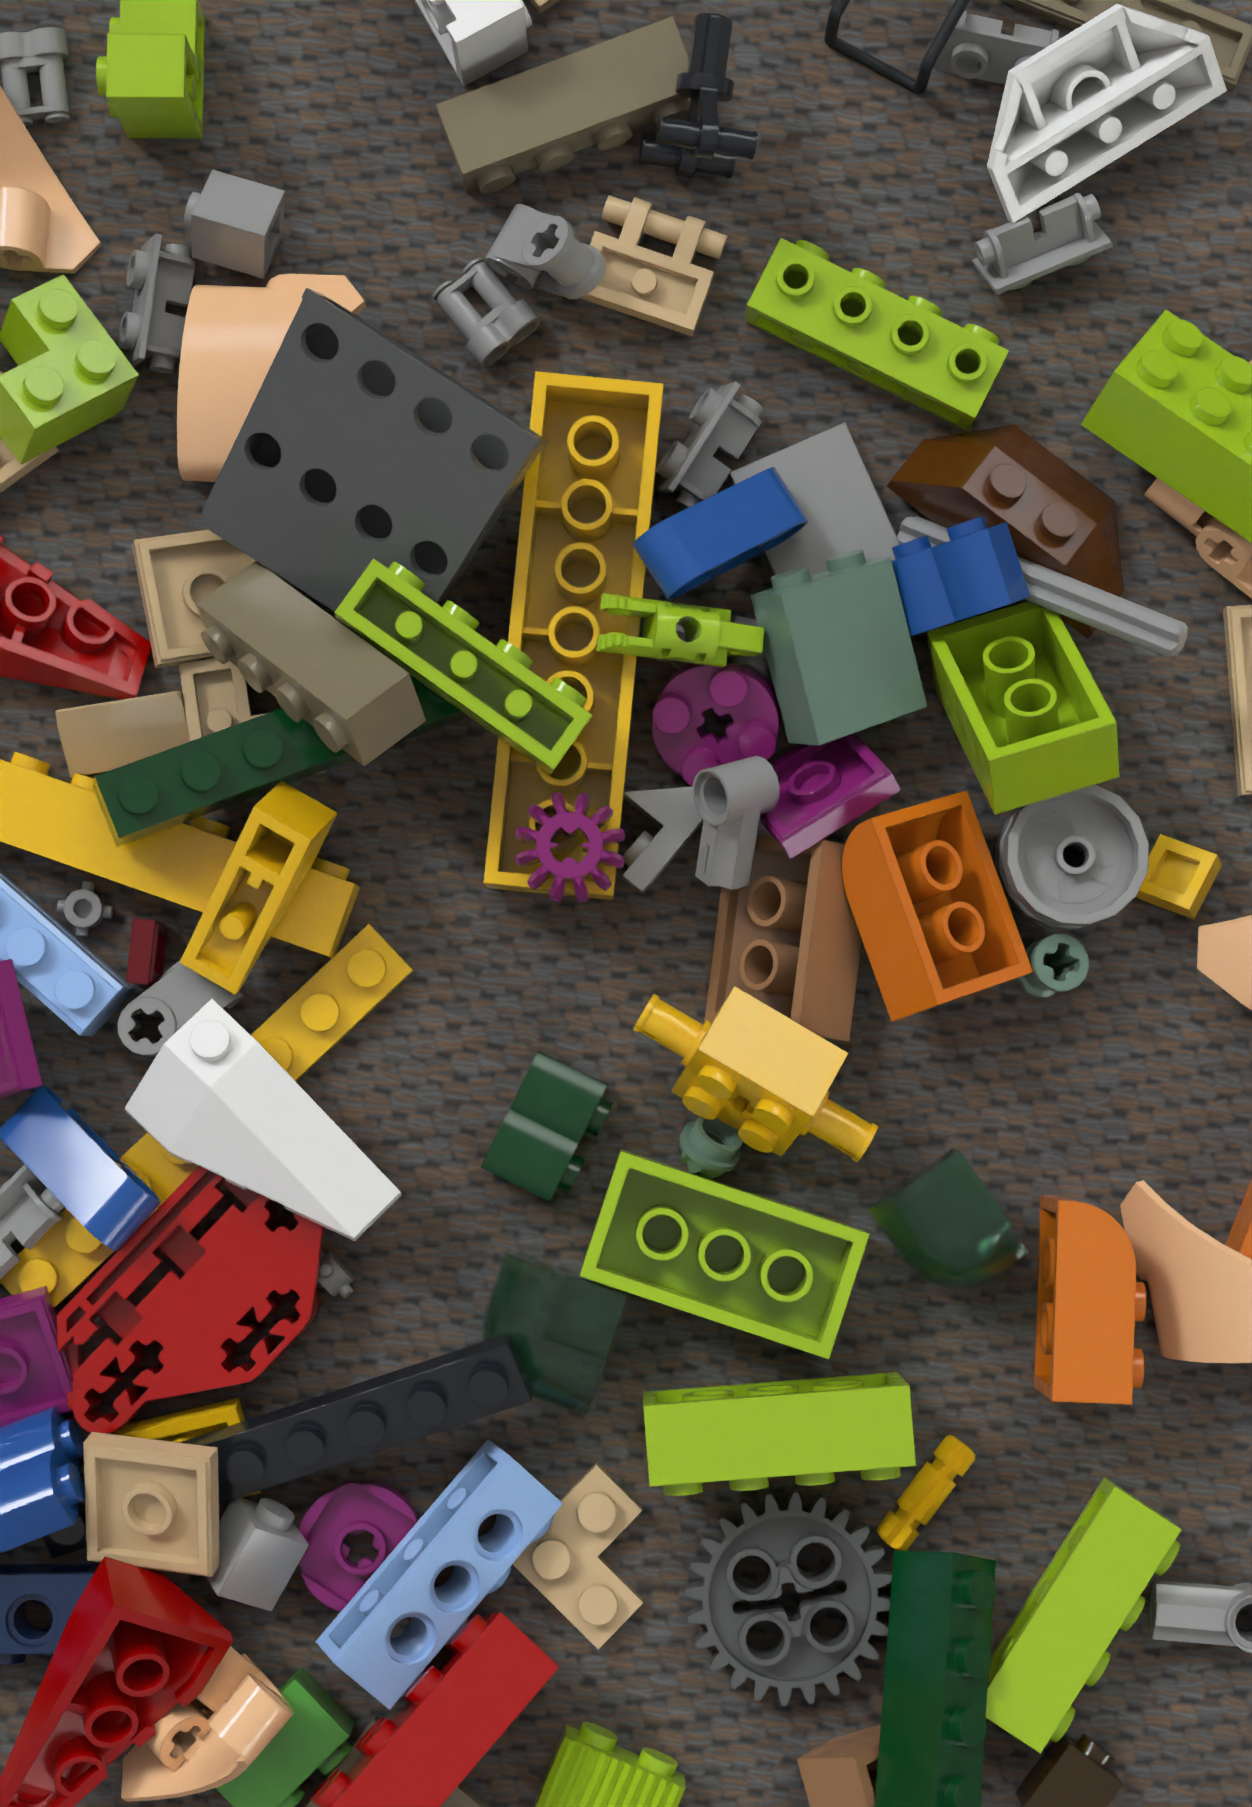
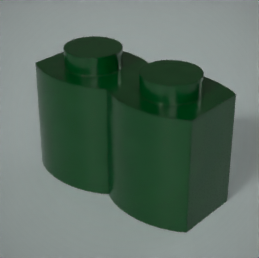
M538 1051L487 1152L481 1168L549 1202L556 1189L568 1194L585 1161L574 1155L584 1132L586 1131L597 1137L613 1105L612 1101L602 1097L608 1084L542 1051Z

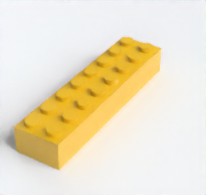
M535 371L530 429L547 440L548 443L544 450L539 452L524 478L508 642L533 661L529 670L550 684L556 677L584 696L587 701L582 708L592 714V717L551 775L498 737L484 884L487 888L550 894L555 880L552 876L536 890H533L527 884L531 874L540 868L542 864L540 862L527 867H519L516 864L515 856L517 854L536 849V845L518 840L515 833L518 827H527L538 832L540 831L541 826L532 819L528 812L529 808L534 804L541 807L549 818L557 815L552 804V794L561 792L566 802V812H575L576 800L580 793L589 794L590 806L586 814L589 819L605 805L613 810L610 820L599 829L600 833L614 828L621 829L638 656L596 651L598 635L609 632L640 637L641 617L614 616L603 612V610H600L602 593L638 598H643L646 566L632 544L638 537L649 530L651 525L663 403V383ZM562 833L553 842L558 844L559 852H553L552 855L560 863L568 857L573 858L578 863L587 855V853L582 851L581 845L589 842L580 833L572 839ZM619 843L603 846V850L618 853ZM601 863L598 868L609 877L612 886L607 891H604L596 885L591 877H588L584 880L588 890V897L614 900L617 868ZM566 882L564 896L576 897L574 883Z

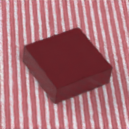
M133 918L126 983L152 986L163 975L168 927L165 926V923L156 920Z

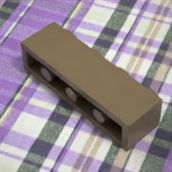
M673 16L436 104L439 124L465 192L467 193L477 188L483 194L500 191L515 181V174L536 166H538L541 172L556 170L570 163L574 159V152L597 144L599 150L615 148L630 140L633 136V130L654 122L658 126L660 116L686 120L691 98L681 96L675 90L677 75L682 72H688L689 57Z
M255 561L196 603L206 627L201 632V637L210 653L222 664L230 661L236 665L245 680L257 692L261 693L266 689L274 695L282 709L292 720L299 722L304 719L311 724L323 743L333 752L337 753L342 749L360 764L366 766L426 721L408 672L261 563Z

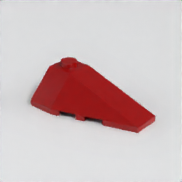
M0 535V676L122 700L135 698L150 653V641L91 599L80 600L52 580L54 574L52 571L38 561L33 565L29 564L3 545L5 538Z
M104 1556L72 1610L0 1776V1807H74L107 1778L106 1767L133 1743L141 1747L156 1734L155 1723L178 1703L186 1707L202 1693L233 1643L231 1632L165 1575Z

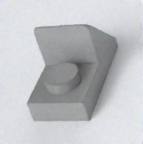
M692 787L624 793V799L661 829L655 837L645 830L623 856L625 858L624 863L629 866L623 874V880L641 895L646 892L703 823V819L700 817L694 804Z

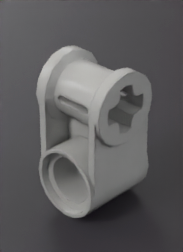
M523 204L515 205L484 258L485 263L497 274L504 278L507 273L517 277L515 284L522 288H536L568 299H579L593 291L601 281L606 266L603 254L592 245L584 244L574 237L571 224L564 218L539 212Z
M179 960L160 977L158 982L122 1010L117 1023L118 1035L122 1043L132 1052L156 1057L163 1044L211 999L221 1008L227 1007L231 1009L243 998V993L239 990L234 995L179 963ZM143 1013L153 1017L163 1015L165 1020L158 1027L163 1037L158 1042L148 1038L138 1040L136 1034L143 1028L138 1018Z

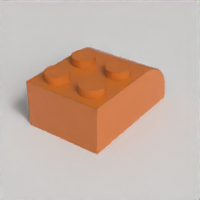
M967 790L870 818L858 824L852 830L845 843L842 856L844 889L891 1022L1033 972Z
M1040 1195L1034 1388L1055 1402L1132 1405L1133 1388H1141L1144 1379V1356L1141 1348H1134L1135 1322H1143L1145 1318L1146 1289L1144 1282H1136V1259L1131 1241L1122 1226L1102 1209L1062 1196Z

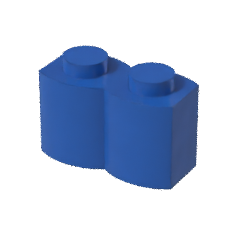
M984 516L946 528L950 541L932 547L927 535L891 547L895 557L892 565L910 636L1030 597L1007 522L987 528Z
M56 1406L0 1427L1 1553L72 1526L77 1522L79 1502L85 1499V1488L79 1473V1458L84 1456V1439L76 1422L72 1419L65 1421Z

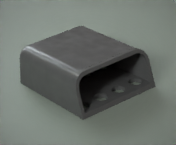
M306 288L302 295L303 300L201 513L202 521L211 532L334 612L373 558L387 568L394 561L408 569L425 583L421 592L442 607L540 451L544 450L548 442L536 432L325 295Z

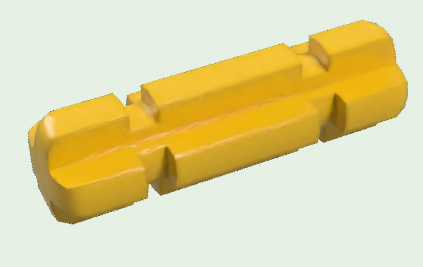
M948 1435L943 1439L933 1453L937 1457L932 1464L928 1461L925 1463L896 1503L900 1506L894 1513L890 1510L877 1528L878 1535L897 1551L908 1550L919 1535L916 1530L920 1523L926 1526L956 1486L953 1481L956 1475L959 1474L963 1477L975 1461L976 1455L973 1450L957 1437Z

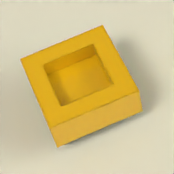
M1160 834L1148 856V872L1136 897L1188 918L1195 919L1222 867V863L1217 854Z

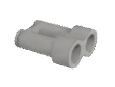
M44 27L29 32L0 33V67L3 89L25 126H32V119L45 118L46 123L70 121L63 60L69 58L66 30L62 28ZM39 72L43 106L31 107L27 74Z
M476 258L463 269V276L454 283L447 281L440 285L433 293V298L469 340L466 348L480 365L485 368L494 364L512 346L520 343L532 334L540 325L541 319L524 299L517 301L482 258ZM470 287H473L492 309L483 318L462 294Z

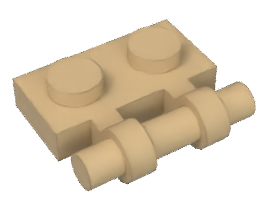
M609 195L601 219L623 228L619 239L597 231L594 232L590 245L603 254L606 260L605 272L596 288L581 299L693 337L713 281L714 271L693 265L692 262L697 252L720 260L728 235L705 228L706 221L689 215L684 221L652 210L653 203L634 197L631 203ZM646 234L675 244L676 248L673 257L639 246L643 235Z

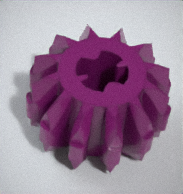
M561 792L552 794V804L557 815L549 818L544 810L536 804L529 808L530 816L541 826V829L538 832L527 827H518L515 836L524 843L536 845V849L520 852L515 856V861L519 867H527L541 862L542 866L531 874L527 884L533 890H536L550 876L555 878L550 890L551 901L561 902L564 897L566 882L574 883L575 896L579 903H584L589 899L588 890L584 883V880L588 877H591L596 885L604 891H607L612 886L609 877L598 868L601 863L613 868H622L624 866L625 858L622 855L605 851L603 846L614 845L624 841L625 833L623 829L616 828L600 833L599 829L613 815V810L609 806L605 805L589 819L586 816L590 806L589 794L580 793L576 800L575 812H566L565 798ZM564 833L572 839L579 833L582 834L589 842L581 845L582 851L587 853V855L578 863L571 857L564 859L560 863L552 855L553 852H559L558 844L553 843L556 837Z

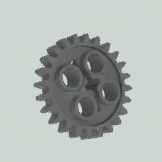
M797 1488L791 1489L786 1506H778L772 1492L766 1490L763 1499V1510L756 1512L751 1504L743 1498L739 1500L743 1519L736 1523L722 1513L717 1516L721 1530L724 1533L720 1539L702 1533L700 1541L710 1553L709 1559L690 1557L689 1568L702 1576L703 1580L684 1584L685 1596L700 1600L702 1604L686 1611L687 1623L706 1624L707 1627L694 1638L695 1646L697 1649L716 1646L717 1649L709 1660V1668L714 1672L731 1664L733 1668L730 1673L729 1684L732 1689L735 1690L749 1677L753 1680L754 1700L760 1701L769 1686L777 1687L781 1706H787L792 1688H801L808 1704H814L816 1684L823 1682L828 1690L836 1696L840 1694L837 1674L844 1671L857 1681L862 1678L855 1661L859 1654L873 1660L879 1658L880 1655L869 1638L871 1634L888 1636V1624L877 1617V1612L890 1610L891 1596L879 1593L877 1589L892 1582V1573L887 1569H872V1566L885 1555L881 1544L862 1548L861 1544L867 1538L870 1529L865 1522H862L848 1530L845 1526L848 1522L850 1511L844 1504L837 1508L831 1516L825 1514L826 1499L824 1494L818 1493L810 1507L806 1508L802 1507ZM810 1543H822L832 1550V1557L828 1566L817 1573H809L797 1565L799 1551ZM746 1556H758L768 1563L769 1571L761 1583L744 1585L739 1583L733 1576L736 1563ZM842 1580L846 1583L845 1589L840 1592H816L799 1596L797 1598L798 1608L792 1611H786L782 1601L777 1600L755 1605L742 1612H736L732 1608L733 1604L737 1601H760L778 1598L782 1594L781 1585L785 1583H793L796 1591L799 1593L814 1591V1589L825 1587L834 1581ZM825 1607L836 1608L845 1615L842 1628L831 1636H820L810 1629L813 1615ZM769 1620L776 1623L782 1629L780 1640L768 1649L755 1648L746 1640L749 1628L759 1621Z

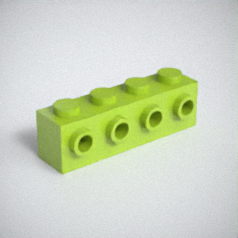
M780 238L747 303L744 321L969 431L1009 350L998 345V337L983 327L966 324L963 328L942 318V310L924 298L909 296L908 300L886 290V283L880 277L867 270L853 268L849 272L829 262L830 256L828 253L813 243L797 240L793 244Z
M373 558L334 612L336 620L551 775L592 717V714L582 708L587 701L586 698L556 677L549 684L530 671L529 667L533 661L521 650L504 639H501L497 645H494L477 633L475 629L479 622L458 605L447 600L443 607H441L424 595L421 590L424 588L425 583L402 565L393 561L389 568Z
M1104 1477L991 1655L986 1718L1040 1754L1049 1740L1055 1743L1058 1742L1072 1723L1075 1708L1071 1705L1084 1684L1089 1687L1093 1686L1105 1671L1110 1660V1653L1106 1649L1119 1628L1127 1631L1138 1619L1145 1604V1598L1141 1594L1153 1574L1163 1575L1175 1560L1180 1548V1543L1176 1541V1538L1182 1529L1170 1519Z

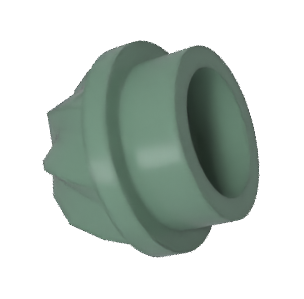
M698 1117L697 1120L687 1123L680 1133L679 1146L682 1152L680 1162L688 1167V1172L707 1179H713L735 1168L741 1157L740 1147L743 1141L738 1136L737 1129L726 1125L718 1118L709 1120Z

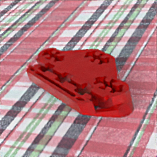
M198 1166L56 1316L58 1352L66 1349L72 1372L71 1376L74 1380L71 1382L73 1391L67 1393L66 1405L73 1411L74 1418L79 1425L90 1433H112L135 1420L153 1400L251 1382L267 1372L313 1324L319 1314L321 1300L317 1290L325 1227L293 1213L295 1219L299 1222L297 1226L288 1224L278 1228L273 1222L279 1214L278 1210L273 1206L275 1201L248 1188L244 1190L225 1181L224 1177ZM224 1185L247 1209L243 1212L236 1204H233L199 1239L191 1231L224 1198L225 1194L219 1189ZM162 1251L185 1274L180 1278L171 1270L137 1304L130 1296L163 1262L157 1256ZM293 1291L297 1292L300 1299L297 1301L295 1308L301 1314L300 1317L290 1315L278 1321L269 1331L271 1335L261 1339L252 1349L250 1356L256 1362L255 1365L248 1361L237 1366L232 1360L237 1349L231 1341L239 1343L252 1337L263 1326L259 1323L269 1319L279 1309L281 1303L275 1296L277 1292L281 1295ZM255 1311L256 1319L259 1323L250 1322L246 1319ZM99 1316L123 1340L117 1344L111 1337H107L82 1364L81 1345L86 1344L100 1329L94 1322ZM273 1335L284 1336L285 1339L276 1347ZM159 1342L164 1349L160 1352L158 1358L164 1366L157 1364L142 1371L132 1382L135 1385L125 1389L114 1401L113 1407L117 1412L113 1411L105 1416L100 1414L97 1408L100 1406L102 1398L97 1392L104 1393L117 1387L128 1376L125 1372L134 1369L145 1358L147 1353L141 1344L147 1346ZM117 1363L121 1372L112 1370ZM139 1386L148 1388L143 1395Z

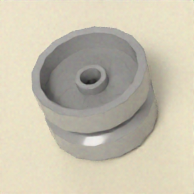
M1092 785L1019 808L1006 820L995 844L994 866L1008 903L1021 917L1046 929L1076 930L1116 915L1137 896L1148 872L1149 842L1139 816L1120 796L1097 785ZM1070 845L1079 852V855L1074 859V861L1081 864L1078 868L1071 867L1064 861L1063 851Z

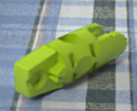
M602 593L600 610H603V612L614 616L644 618L642 637L628 636L627 634L617 632L598 635L596 651L717 667L726 666L727 655L754 657L763 652L765 629L763 627L730 622L731 610ZM677 624L683 627L685 631V641H682L676 633Z

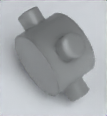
M83 881L81 890L74 891L66 900H59L57 903V912L64 913L66 919L76 926V936L88 937L89 928L100 924L103 918L111 919L113 916V906L105 905L101 896L94 892L95 883Z
M322 1251L318 1281L332 1296L335 1297L340 1293L343 1298H347L354 1291L349 1285L354 1281V1277L333 1252L329 1251L324 1254Z

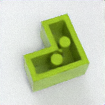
M120 0V17H111L109 33H107V56H98L96 63L97 89L100 96H106L111 117L118 118L128 138L203 139L205 16L198 0Z
M64 274L11 299L0 331V342L18 366L0 375V438L21 465L122 411L139 376Z

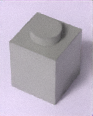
M212 169L202 192H192L185 209L184 228L191 230L192 258L264 279L284 232L285 191Z
M241 1497L230 1501L219 1521L220 1566L213 1577L206 1576L217 1596L264 1610H273L309 1546L293 1522L295 1519L294 1514L287 1507L269 1498H261L259 1503Z

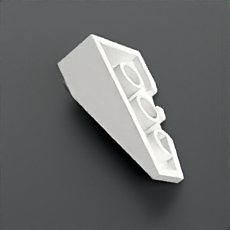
M213 999L205 1004L163 1044L125 1106V1111L171 1156L188 1164L194 1163L224 1177L225 1181L244 1190L248 1188L284 1205L285 1209L353 1241H356L401 1196V1192L275 1059Z

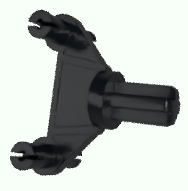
M701 13L696 16L688 72H682L677 75L675 90L677 94L691 98L687 119L684 121L660 116L656 139L646 138L645 136L641 139L639 164L646 163L670 168L675 167L676 176L692 178L695 171L731 178L736 156L751 160L754 158L758 138L757 131L751 132L719 127L717 102L732 100L734 81L725 77L732 32V21L730 18L717 13Z

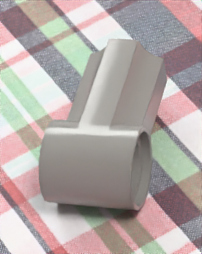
M753 756L703 769L694 778L692 796L695 807L703 819L695 876L708 886H720L734 890L749 885L760 814L772 811L779 799L780 786L777 774L765 758Z
M1153 1580L1149 1609L1151 1639L1236 1646L1243 1651L1252 1653V1631H1240L1236 1629L1235 1624L1236 1616L1240 1609L1247 1604H1252V1584L1241 1583L1234 1586Z

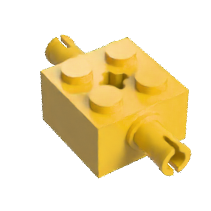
M735 986L712 1022L706 1019L704 1024L659 999V996L653 994L633 1028V1031L642 1033L683 1058L681 1065L685 1066L671 1092L682 1098L685 1107L699 1117L709 1120L718 1118L726 1125L737 1129L740 1139L755 1150L765 1153L774 1152L781 1157L799 1134L804 1137L809 1132L852 1157L853 1161L858 1162L877 1132L878 1126L876 1124L867 1122L828 1098L830 1094L828 1089L848 1053Z

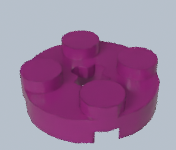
M688 663L675 671L662 688L653 709L652 735L662 759L673 771L682 775L683 779L692 786L694 778L700 770L753 756H760L766 760L771 758L776 748L780 709L771 686L755 670L747 666L743 669L736 664L726 663L725 667ZM713 708L718 716L728 713L732 717L733 721L727 725L725 735L716 736L713 732L706 733L700 727L705 722V710Z
M349 1480L322 1494L306 1512L298 1529L309 1544L299 1562L302 1569L301 1575L309 1591L326 1606L341 1612L420 1518L413 1504L398 1490L376 1481ZM366 1530L375 1536L372 1545L375 1549L379 1550V1555L375 1560L364 1556L357 1564L347 1557L351 1547L344 1539L350 1532L359 1536Z

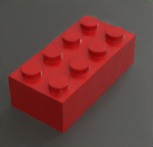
M501 1612L487 1614L483 1618L479 1614H476L473 1618L468 1616L466 1626L459 1632L452 1643L444 1645L451 1654L438 1669L434 1665L430 1668L425 1667L424 1674L412 1686L406 1696L401 1697L407 1704L392 1721L388 1717L385 1719L380 1717L358 1741L355 1748L362 1754L359 1760L347 1773L342 1770L339 1771L337 1768L332 1771L315 1790L309 1800L317 1807H440L557 1671L559 1666Z

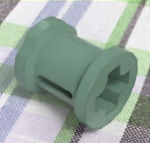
M1053 934L1041 941H1035L1027 945L1025 951L1029 961H1031L1033 972L1018 977L1015 980L1020 984L1025 994L1035 998H1047L1055 992L1069 991L1079 986L1086 978L1089 969L1088 954L1084 946L1076 938L1067 934ZM1047 956L1048 964L1058 967V974L1054 976L1053 968L1044 965L1043 958ZM1074 966L1073 971H1069V968Z

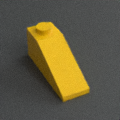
M283 781L279 782L253 807L179 963L236 995L313 865L338 813Z

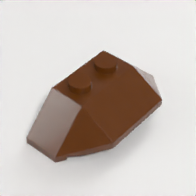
M1016 425L924 439L886 486L935 524L945 528L984 516L987 528L1007 522L1018 557L1118 597L1124 592L1115 500ZM1059 614L1063 621L1087 639L1096 630L1094 627Z

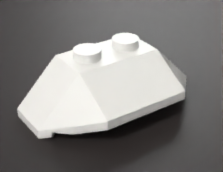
M1116 4L1009 70L987 163L989 174L1007 219L1012 223L1017 222L1226 92L1227 89L1210 37L1200 31Z

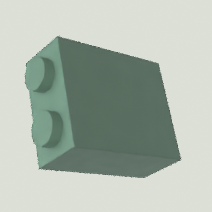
M863 549L840 553L826 559L827 570L810 575L809 568L807 567L786 571L771 577L773 588L750 595L758 627L765 629L763 647L788 743L822 745L927 707L891 558L865 559Z

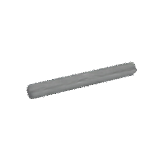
M918 516L906 517L901 523L900 531L897 535L899 544L928 535L932 547L948 542L950 539L945 527ZM1018 557L1030 593V597L1025 598V600L1165 657L1178 656L1183 649L1189 630L1184 622Z

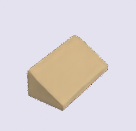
M181 691L55 711L57 727L71 778L74 773L84 776L105 773L190 742L183 693Z

